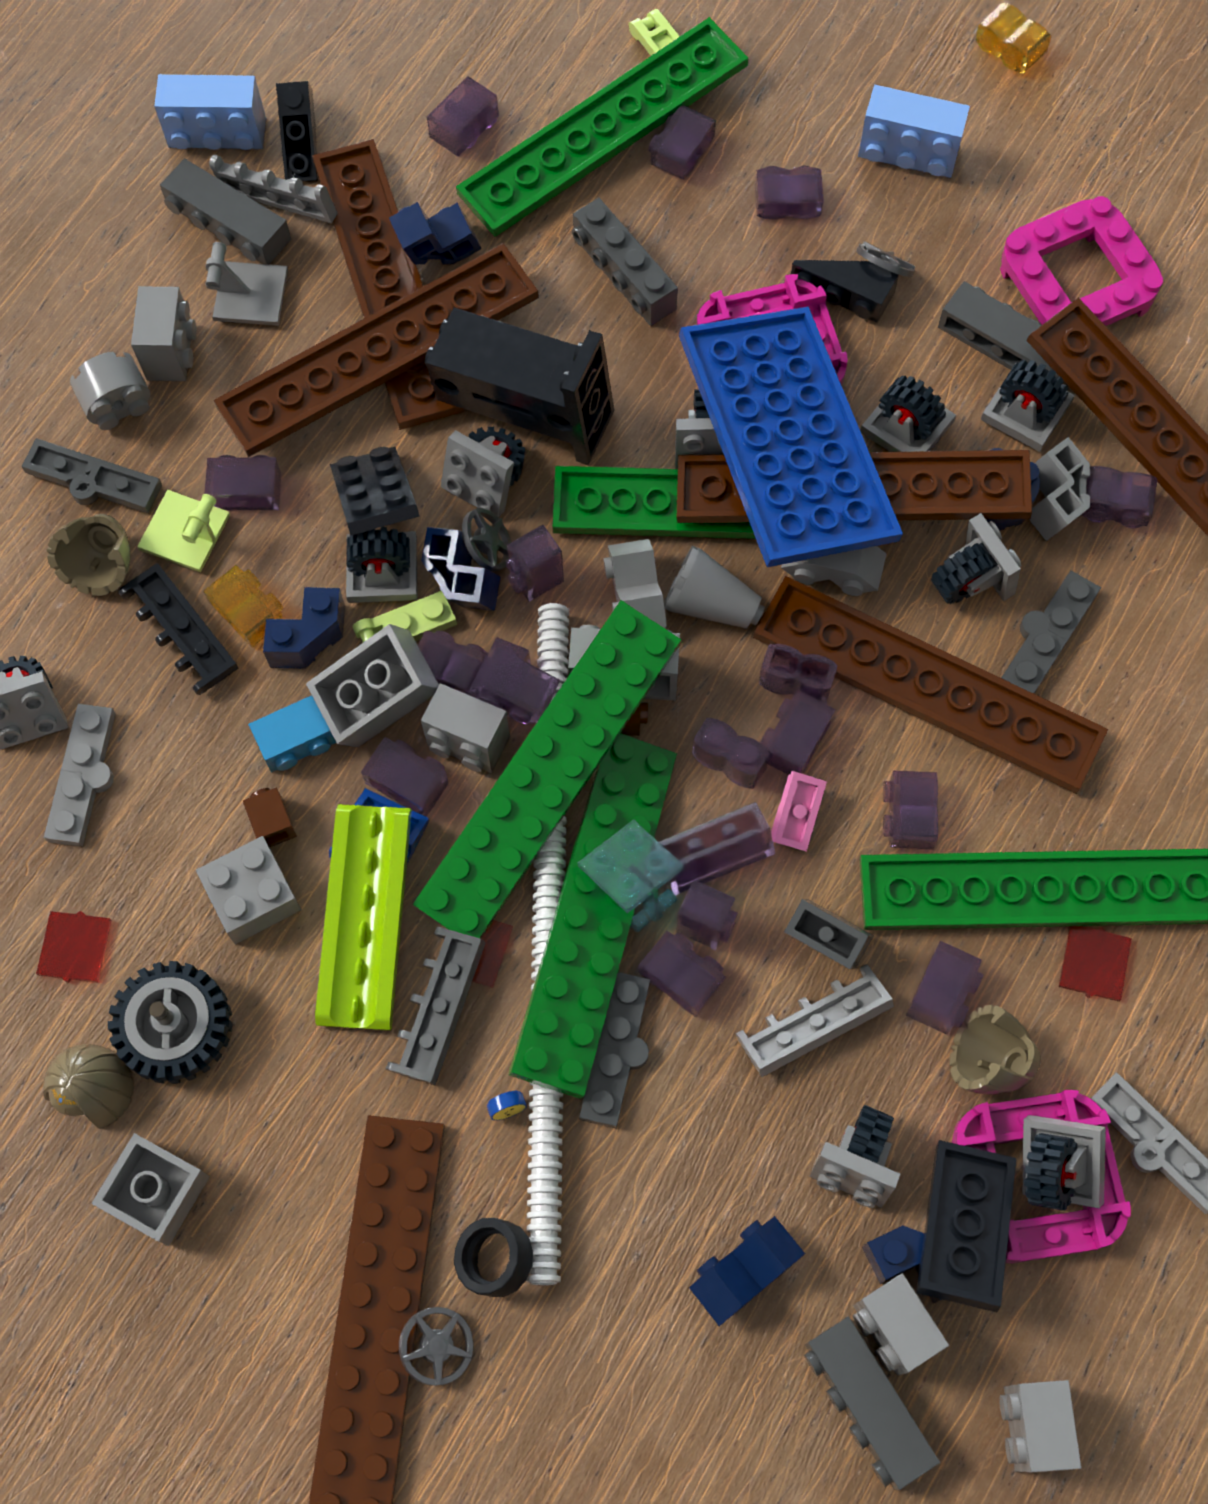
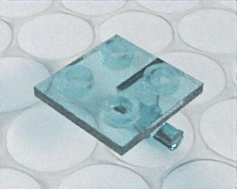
M634 819L577 862L578 867L627 914L641 902L643 903V909L633 916L630 925L636 932H639L652 920L656 922L663 917L662 912L677 902L675 894L670 889H666L659 897L658 889L684 869V865Z

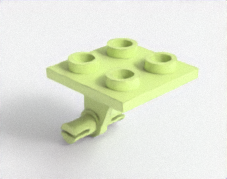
M167 490L137 547L143 552L201 573L230 517V513L215 507L216 499L208 494H203L201 501Z

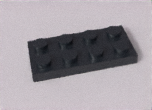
M378 447L369 454L358 457L346 456L339 459L337 463L330 464L351 536L419 517L418 508L396 447Z
M938 1141L935 1149L916 1293L988 1311H999L1002 1301L1017 1158L946 1141Z

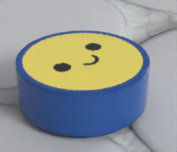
M509 1091L492 1098L486 1107L491 1120L496 1121L521 1113L527 1108V1104L522 1092Z

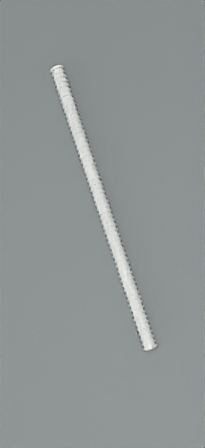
M558 603L545 604L538 609V615L540 616L538 618V626H540L538 628L539 638L537 639L539 646L537 649V655L539 656L537 659V666L539 667L537 669V676L539 677L537 679V687L539 688L536 694L539 699L536 701V706L539 709L536 711V717L538 720L568 677L567 667L569 662L567 657L569 656V650L567 647L569 646V639L567 637L569 636V629L567 627L569 626V619L567 617L569 616V609ZM565 816L537 855V859L533 861V866L537 869L533 872V878L537 880L533 883V889L536 891L533 894V901L536 902L533 905V912L536 915L532 917V922L536 926L532 928V934L536 937L532 939V945L535 946V949L532 950V957L535 960L532 961L531 966L535 969V972L531 973V979L534 981L537 977L564 882L562 880L566 876V872L562 870L566 867V861L562 859L566 857V850L563 849L566 846V839L563 837L566 835L564 825L567 823V819ZM529 1082L533 1086V1089L529 1091V1096L533 1098V1101L529 1102V1109H532L533 1113L529 1114V1121H532V1126L528 1127L529 1133L532 1134V1138L528 1139V1144L532 1146V1150L528 1151V1157L532 1158V1162L528 1163L531 1175H528L527 1180L531 1182V1187L527 1188V1193L531 1195V1199L527 1200V1206L531 1207V1212L527 1213V1219L531 1220V1224L527 1225V1231L530 1232L529 1239L533 1249V1261L530 1275H528L526 1282H529L531 1285H556L561 1282V1276L557 1275V1270L561 1269V1263H557V1257H561V1251L557 1250V1245L561 1244V1238L557 1237L558 1232H561V1225H558V1220L562 1219V1214L558 1212V1207L562 1206V1201L558 1200V1195L562 1194V1188L558 1187V1183L562 1182V1176L558 1175V1171L562 1170V1163H559L558 1160L562 1157V1151L559 1150V1146L563 1144V1140L559 1138V1134L563 1133V1127L559 1126V1122L563 1121V1115L559 1114V1110L563 1109V1103L559 1101V1098L563 1097V1093Z

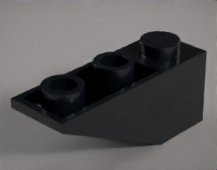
M308 81L276 83L285 180L295 177L301 179L302 182L317 181V172L312 155L316 154V125L312 87Z
M794 260L791 274H797L799 280L809 282L817 288L821 286L827 295L826 301L828 303L842 306L854 312L860 318L870 319L878 323L895 294L899 274L888 271L870 261Z

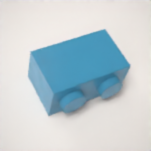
M312 695L248 724L271 772L290 769L297 764L298 760L309 755H320L329 750L331 745L337 743Z

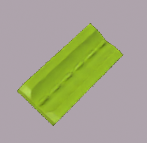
M338 804L315 1011L316 1026L389 1031L392 1029L411 808Z

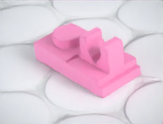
M791 771L787 778L769 841L807 852L827 781Z

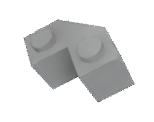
M1069 437L1035 462L1039 468V489L1046 498L1032 508V515L1029 520L1046 541L1090 508V495L1086 494V479L1090 476V463Z
M649 539L608 545L609 557L603 558L606 578H612L617 600V602L612 603V609L614 610L620 600H622L663 628H666L663 594L658 585L654 550Z
M874 546L783 564L781 568L793 576L794 580L804 585L830 579L842 588L844 593L851 596H860L862 593L878 591L886 553L879 547Z

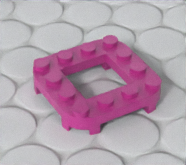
M1104 196L1074 203L1017 228L1007 237L1001 257V274L1004 279L1008 277L1012 279L1042 325L1072 302L1041 256L1080 239L1086 238L1088 242L1095 240L1122 279L1080 298L1105 326L1135 313L1139 317L1146 314L1163 284L1160 269L1122 213L1111 205L1110 200Z
M797 274L785 275V281L781 284L729 296H723L722 290L710 294V299L701 307L697 314V325L809 307L841 386L844 382L848 358L847 353L842 352L825 303L827 295L821 286L817 288L809 282L799 280Z
M1063 1090L1057 1094L992 1104L985 1102L973 1107L957 1122L952 1143L996 1153L994 1148L996 1144L1023 1140L1024 1118L1028 1115L1106 1127L1104 1204L1100 1208L1083 1206L1084 1210L1017 1221L1010 1220L1006 1263H1020L1095 1251L1111 1245L1121 1236L1127 1225L1128 1218L1131 1217L1130 1201H1125L1107 1126L1111 1121L1105 1108L1102 1110L1096 1102L1080 1094L1077 1090Z

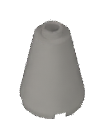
M693 545L683 560L681 569L677 577H675L664 602V608L669 612L747 629L750 623L753 625L758 623L765 606L760 604L761 596L702 549Z

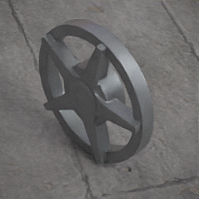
M865 241L863 244L858 245L856 252L866 260L893 273L912 277L916 266L894 256L895 252H885Z
M476 508L468 512L463 519L462 535L466 548L481 567L489 571H499L510 563L512 555H514L510 536L502 523V518H498L487 509ZM474 518L478 526V529L474 532V536L472 537L471 521ZM484 518L489 520L493 525H488ZM478 549H479L482 553L487 554L488 560L485 559V558L480 554V552L478 551ZM497 550L504 554L500 564H497Z
M432 1307L419 1311L408 1320L401 1332L399 1340L401 1362L410 1376L426 1385H444L456 1380L467 1369L473 1355V1337L468 1324L458 1313L448 1308ZM436 1313L446 1315L451 1319L442 1330H432L422 1318ZM417 1323L423 1333L419 1349L407 1354L408 1336L413 1326ZM456 1323L464 1334L465 1351L453 1346L450 1334ZM450 1355L463 1357L458 1368L450 1375L442 1378L443 1361L447 1360ZM423 1357L428 1362L433 1363L435 1379L427 1378L417 1372L410 1360Z

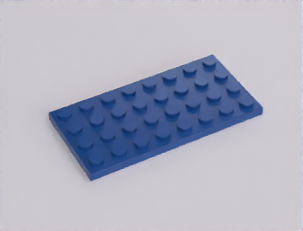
M809 307L681 327L679 333L681 344L766 567L900 541L903 532Z

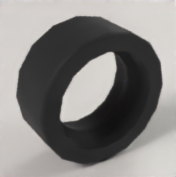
M481 1218L471 1223L460 1235L454 1254V1266L457 1277L465 1288L476 1294L489 1297H505L516 1292L527 1280L533 1261V1249L527 1234L521 1227L498 1218ZM501 1234L508 1242L510 1249L509 1262L505 1272L497 1280L487 1281L482 1278L479 1272L478 1253L482 1244L489 1236Z

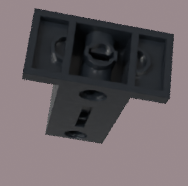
M454 307L449 318L442 322L439 337L434 347L431 346L426 353L425 366L428 369L431 385H433L438 401L571 443V446L574 448L576 461L589 465L615 411L603 335L601 333L589 330L584 342L574 345Z

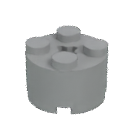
M114 352L97 355L78 367L81 373L76 379L73 375L70 378V385L87 419L91 423L97 424L101 430L112 429L117 426L119 419L130 414L132 416L143 415L150 408L148 404L150 390L133 357L129 353L123 352L125 357H116Z

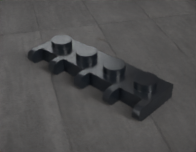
M158 563L119 589L118 593L122 599H127L136 593L145 606L136 612V617L139 621L142 622L154 616L164 629L155 638L157 644L162 647L173 641L184 656L175 663L177 670L183 672L192 666L202 678L192 688L197 695L203 694L239 669L233 658Z

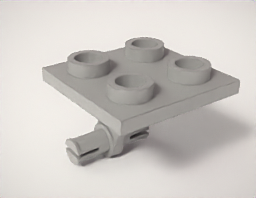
M214 242L211 258H208L206 261L208 274L205 282L208 289L217 290L213 320L279 326L288 267L224 261L227 250L226 245L222 242Z

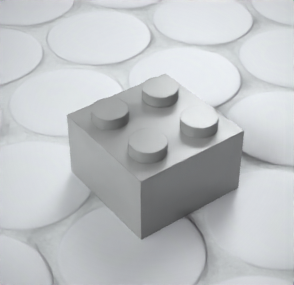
M138 286L131 346L146 380L186 381L188 368L193 367V351L190 348L191 340H195L197 334L196 321L190 318L188 301L183 300L179 287Z
M441 683L421 719L427 746H429L431 752L443 758L452 756L462 760V764L465 767L476 772H481L483 769L492 773L510 738L505 710Z
M263 836L196 869L226 933L235 945L301 911L282 870Z
M134 1133L91 1204L156 1241L169 1246L210 1176Z
M903 1273L853 1305L857 1311L853 1315L854 1321L865 1336L871 1334L876 1341L879 1349L875 1353L887 1372L894 1370L897 1376L909 1373L949 1346Z
M1069 1380L1004 1386L1005 1395H1000L999 1398L1002 1419L1004 1421L1008 1420L1010 1438L1005 1439V1450L1009 1464H1014L1015 1472L1082 1469Z

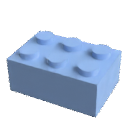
M158 74L154 107L169 148H208L212 150L219 148L263 149L266 116L255 76Z
M874 84L865 115L858 157L873 162L896 165L904 169L927 172L934 176L951 178L970 106Z

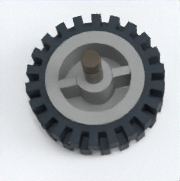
M169 961V966H164L161 962L154 963L153 970L148 971L144 967L137 971L140 975L137 979L133 980L129 977L124 982L128 986L124 992L118 989L114 996L118 1003L116 1006L111 1005L109 1014L113 1016V1020L108 1021V1030L113 1036L109 1039L112 1046L116 1048L118 1057L141 1077L147 1080L152 1079L156 1083L164 1084V1081L178 1084L181 1083L180 1079L183 1078L190 1081L197 1078L195 1073L199 1071L206 1073L210 1070L211 1067L208 1064L213 1059L218 1062L222 1057V1054L219 1052L222 1046L227 1048L230 1041L227 1033L228 1031L232 1032L233 1025L229 1020V1016H232L231 1007L227 1004L228 999L225 993L202 969L197 970L194 965L188 963L182 966L178 961Z

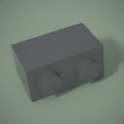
M809 899L801 900L784 931L850 970L857 968L874 937L872 934Z

